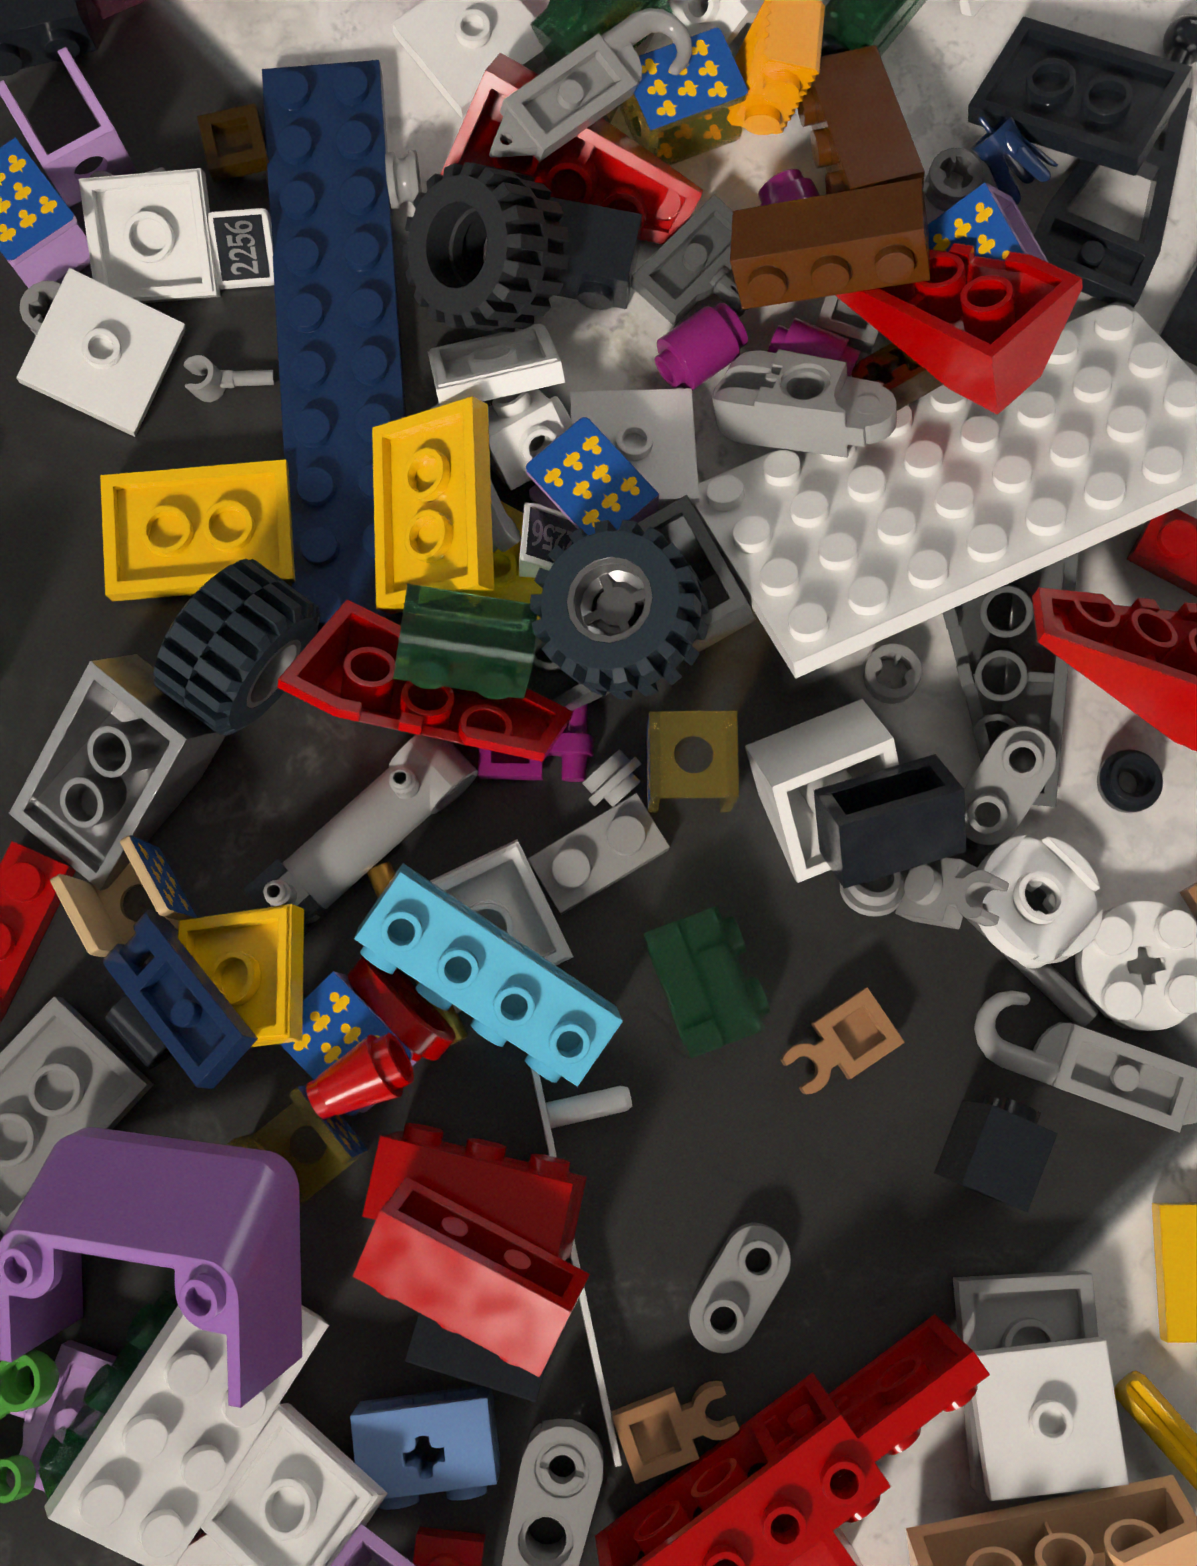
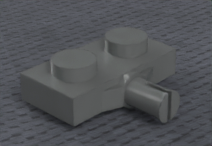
M715 194L631 278V287L674 326L699 301L709 298L713 294H716L738 317H741L745 314L746 310H749H742L735 279L731 275L730 251L733 210Z

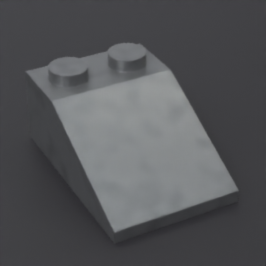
M137 654L89 662L9 812L13 818L100 891L109 888L130 863L120 844V840L128 835H132L148 842L201 779L225 738L223 734L219 735L160 691L154 684V668Z

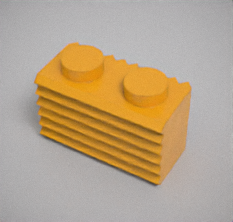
M764 0L734 58L748 88V93L745 96L730 101L727 107L730 112L726 119L731 125L744 127L747 131L757 135L784 133V127H787L791 116L795 114V108H799V102L803 101V95H807V89L811 88V82L815 81L816 75L820 73L825 5L822 1Z

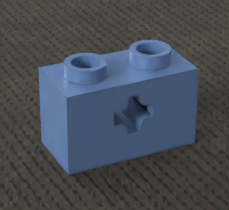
M479 1385L360 1401L350 1415L355 1464L388 1493L380 1504V1509L391 1510L408 1507L418 1503L419 1495L443 1491H446V1498L449 1500L472 1499L484 1495L487 1492L488 1485H495L498 1482L501 1461L493 1390L491 1388ZM421 1436H429L431 1447L440 1448L434 1462L426 1460V1454L423 1450H414Z

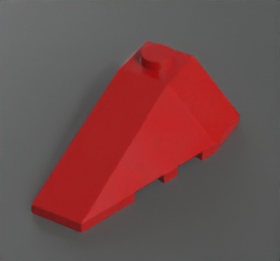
M499 53L486 68L444 167L454 163L464 165L465 162L519 172L534 177L535 182L543 183L552 192L551 197L642 214L641 240L664 244L689 220L704 190L603 118L596 121L540 162L534 155L490 157L489 153L503 119L500 113L503 100L539 75L506 55ZM501 141L504 145H509L508 142Z
M954 243L949 252L929 249L931 280L835 295L915 362L927 369L931 375L948 389L998 415L1042 376L1083 287L1081 277L1033 255L1009 252L1004 261L975 256L974 246Z
M1039 587L1032 596L1037 641L1173 742L1197 751V603L1184 602L1178 611L1160 609L1155 599L1137 598L1131 606L1114 605L1110 599L1099 593Z
M346 600L278 678L277 687L335 717L541 762L544 761L571 721L573 715L572 710L350 600Z

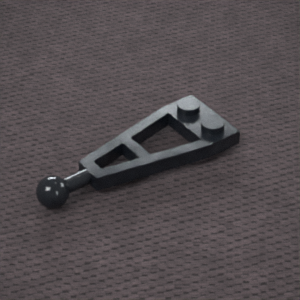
M1196 14L1180 16L1168 26L1163 38L1166 59L1186 65L1197 62ZM1186 89L1161 132L1158 149L1152 147L1136 174L1151 181L1139 241L1067 211L1101 165L1081 159L1048 203L1033 236L1050 264L1082 278L1083 288L1081 292L1108 304L1116 301L1129 304L1134 308L1138 303L1161 251L1193 89Z

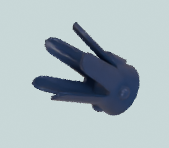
M1011 115L1005 117L993 127L989 125L983 116L978 118L986 133L971 149L989 167L998 190L1011 196L1016 205H1018L1021 201V194L1010 170L1023 183L1030 184L1034 179L1046 182L1051 178L1049 170L1038 158L1053 167H1057L1059 164L1022 136Z

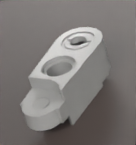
M778 349L777 353L755 350L741 354L735 361L731 362L723 379L714 388L712 396L718 430L727 439L744 444L848 458V445L865 447L866 444L883 441L893 433L897 424L896 399L892 392L883 387V383L847 376L846 362Z
M553 1419L542 1421V1424L539 1423L531 1430L524 1445L502 1566H579L603 1480V1446L598 1435L587 1426L573 1419ZM559 1455L570 1457L575 1463V1470L566 1477L555 1475L549 1465L554 1457ZM551 1517L559 1521L564 1527L565 1534L558 1542L542 1544L531 1536L528 1529L529 1525L539 1518Z

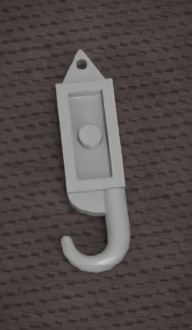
M646 8L633 13L602 36L598 33L503 100L500 109L503 119L489 156L495 158L534 155L540 162L629 99L642 80L641 62L633 45L651 33L659 32L666 34L674 42L677 54L669 67V71L672 75H678L688 66L692 55V41L686 26L675 15L663 9ZM501 141H506L509 145H504Z
M1014 990L998 992L987 999L978 1011L974 1026L977 1044L986 1058L998 1066L1179 1133L1182 1125L1197 1123V1068L1072 1023L1059 1022L1049 1027L1040 1036L1033 1051L1007 1042L996 1031V1018L1005 1007L1029 1004L1030 996L1024 992Z

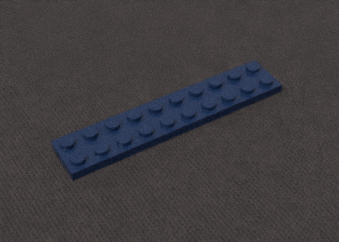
M370 60L262 69L266 149L270 162L267 163L270 217L272 222L273 273L284 459L288 462L295 567V582H291L292 587L318 605L321 616L317 633L346 600H350L422 636L420 608L396 614L376 609L372 427L407 417L393 217L385 164V154L388 152L383 76L380 61Z

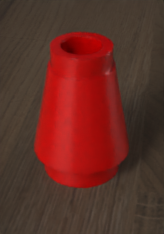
M387 1033L379 1038L370 1034L318 1075L316 1079L308 1082L306 1092L316 1114L321 1119L327 1120L334 1115H341L401 1097L403 1087L414 1082V1071L405 1049L393 1034Z

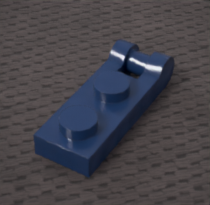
M148 909L133 925L136 933L125 945L118 943L103 959V964L196 1087L213 1089L258 1038L177 938L178 931L174 925L164 916H160L158 912ZM153 954L155 957L147 965L146 960Z

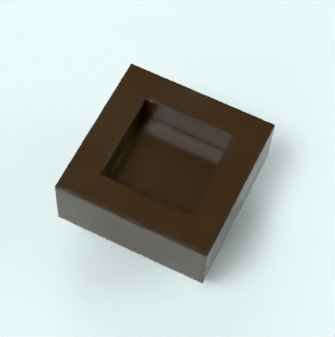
M255 103L197 116L208 170L214 182L267 171V163L270 162L261 118Z

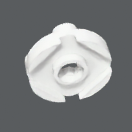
M1025 835L1013 837L990 852L978 866L977 870L987 871L1009 883L1007 891L992 890L983 900V909L999 916L998 924L994 926L979 924L989 941L1001 952L1017 960L1024 967L1034 969L1046 964L1062 962L1086 948L1100 929L1103 909L1097 912V900L1094 893L1100 889L1097 876L1087 860L1067 843L1055 838L1045 837L1042 840L1024 839L1027 836ZM1040 888L1045 892L1047 897L1042 904L1049 911L1048 914H1044L1039 910L1035 911L1029 906L1025 896V889L1032 892Z
M1152 901L1129 902L1104 911L1102 913V923L1095 938L1086 948L1075 954V974L1082 995L1095 1008H1098L1105 1017L1113 1020L1110 1022L1124 1029L1154 1031L1167 1029L1181 1023L1190 1014L1197 1012V925L1195 920L1182 910H1173L1162 903ZM1138 948L1146 949L1148 956L1155 958L1157 962V971L1151 974V982L1148 984H1143L1140 974H1130L1127 968L1128 961L1138 958Z

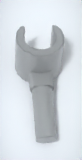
M202 355L189 357L184 362V367L192 374L207 375L201 383L185 385L195 397L204 402L218 400L226 388L274 385L273 370H219L208 358Z

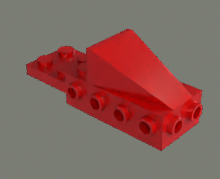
M936 1314L829 1394L812 1372L740 1426L733 1436L720 1441L700 1456L698 1460L692 1462L596 1534L595 1541L599 1566H863L839 1526L845 1522L853 1523L865 1518L878 1505L880 1495L891 1488V1485L875 1462L886 1454L896 1455L909 1448L918 1439L921 1427L942 1411L951 1412L967 1404L978 1390L977 1385L990 1374L975 1352ZM766 1463L765 1466L748 1478V1472L754 1464ZM697 1507H700L702 1513L693 1518L694 1511ZM642 1550L645 1556L639 1560L638 1554Z

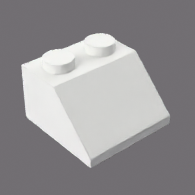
M863 699L745 746L758 795L797 883L831 870L819 851L814 790L899 765L893 736Z

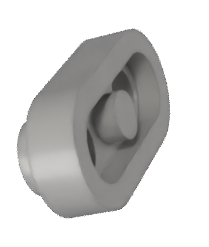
M1015 725L1004 730L995 739L964 788L967 838L979 844L993 845L1007 840L1016 831L1055 769L1056 750L1052 740L1044 731L1031 725ZM1019 747L1029 748L1035 754V764L1027 770L1016 769L1010 762V754L1013 750ZM984 802L994 803L1001 812L999 820L992 824L982 823L978 820L975 813L977 806Z
M748 1223L735 1229L725 1241L694 1293L689 1304L688 1319L693 1335L708 1350L717 1353H729L743 1347L752 1337L785 1281L791 1264L790 1251L785 1240L773 1228L761 1223ZM754 1248H763L769 1253L767 1267L759 1272L749 1270L745 1263L748 1252ZM729 1307L735 1312V1321L730 1328L719 1330L711 1325L710 1319L715 1309Z

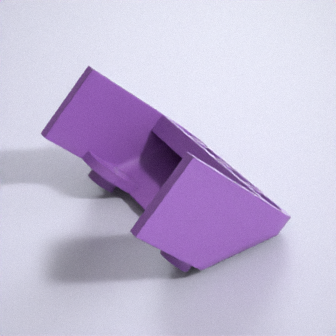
M95 1127L80 1129L61 1138L54 1145L0 1241V1360L7 1362L15 1361L83 1318L81 1253L175 1269L176 1300L186 1319L199 1329L227 1335L228 1406L242 1408L302 1358L299 1183L294 1169L285 1158L277 1153L266 1150Z

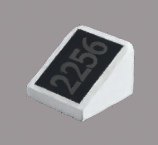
M258 208L208 213L209 235L219 289L274 285L272 222L268 210Z
M525 502L519 557L520 577L535 578L539 568L549 571L554 564V561L548 556L550 551L556 545L565 551L573 544L569 534L578 529L562 512L540 504Z

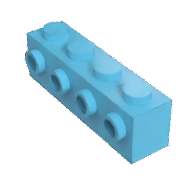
M404 863L360 924L354 938L364 945L360 951L361 955L374 966L389 974H393L399 968L419 982L415 988L416 991L430 1003L446 1011L449 1010L452 1004L474 1018L470 1025L478 1034L500 1047H503L508 1040L528 1054L525 1062L529 1067L554 1083H557L562 1076L578 1087L623 1022L617 1006Z

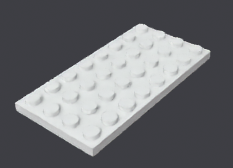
M1115 301L1067 322L1042 376L998 415L955 393L943 384L898 410L896 428L883 441L866 444L865 447L848 445V458L779 448L699 483V503H694V508L739 588L796 679L1196 500L1197 375L1131 305Z

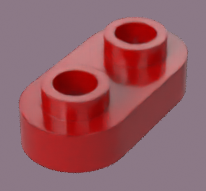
M362 956L348 973V979L353 986L352 990L412 1051L413 1058L411 1060L420 1061L424 1057L436 1061L455 1040L456 1035L449 1023L428 1000L416 991V987L398 968L393 974H389L377 968Z

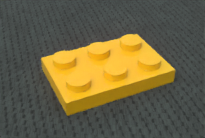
M471 396L372 427L376 609L396 614L494 591L488 404Z
M286 459L100 475L105 595L112 601L194 595L217 573L243 559L256 560L290 586H292L291 582H295L289 469Z

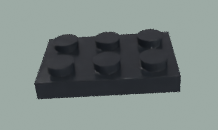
M1023 16L968 105V122L983 127L978 121V118L983 116L989 125L993 127L1002 119L1011 115L1022 136L1031 143L1136 176L1188 88L1193 66Z

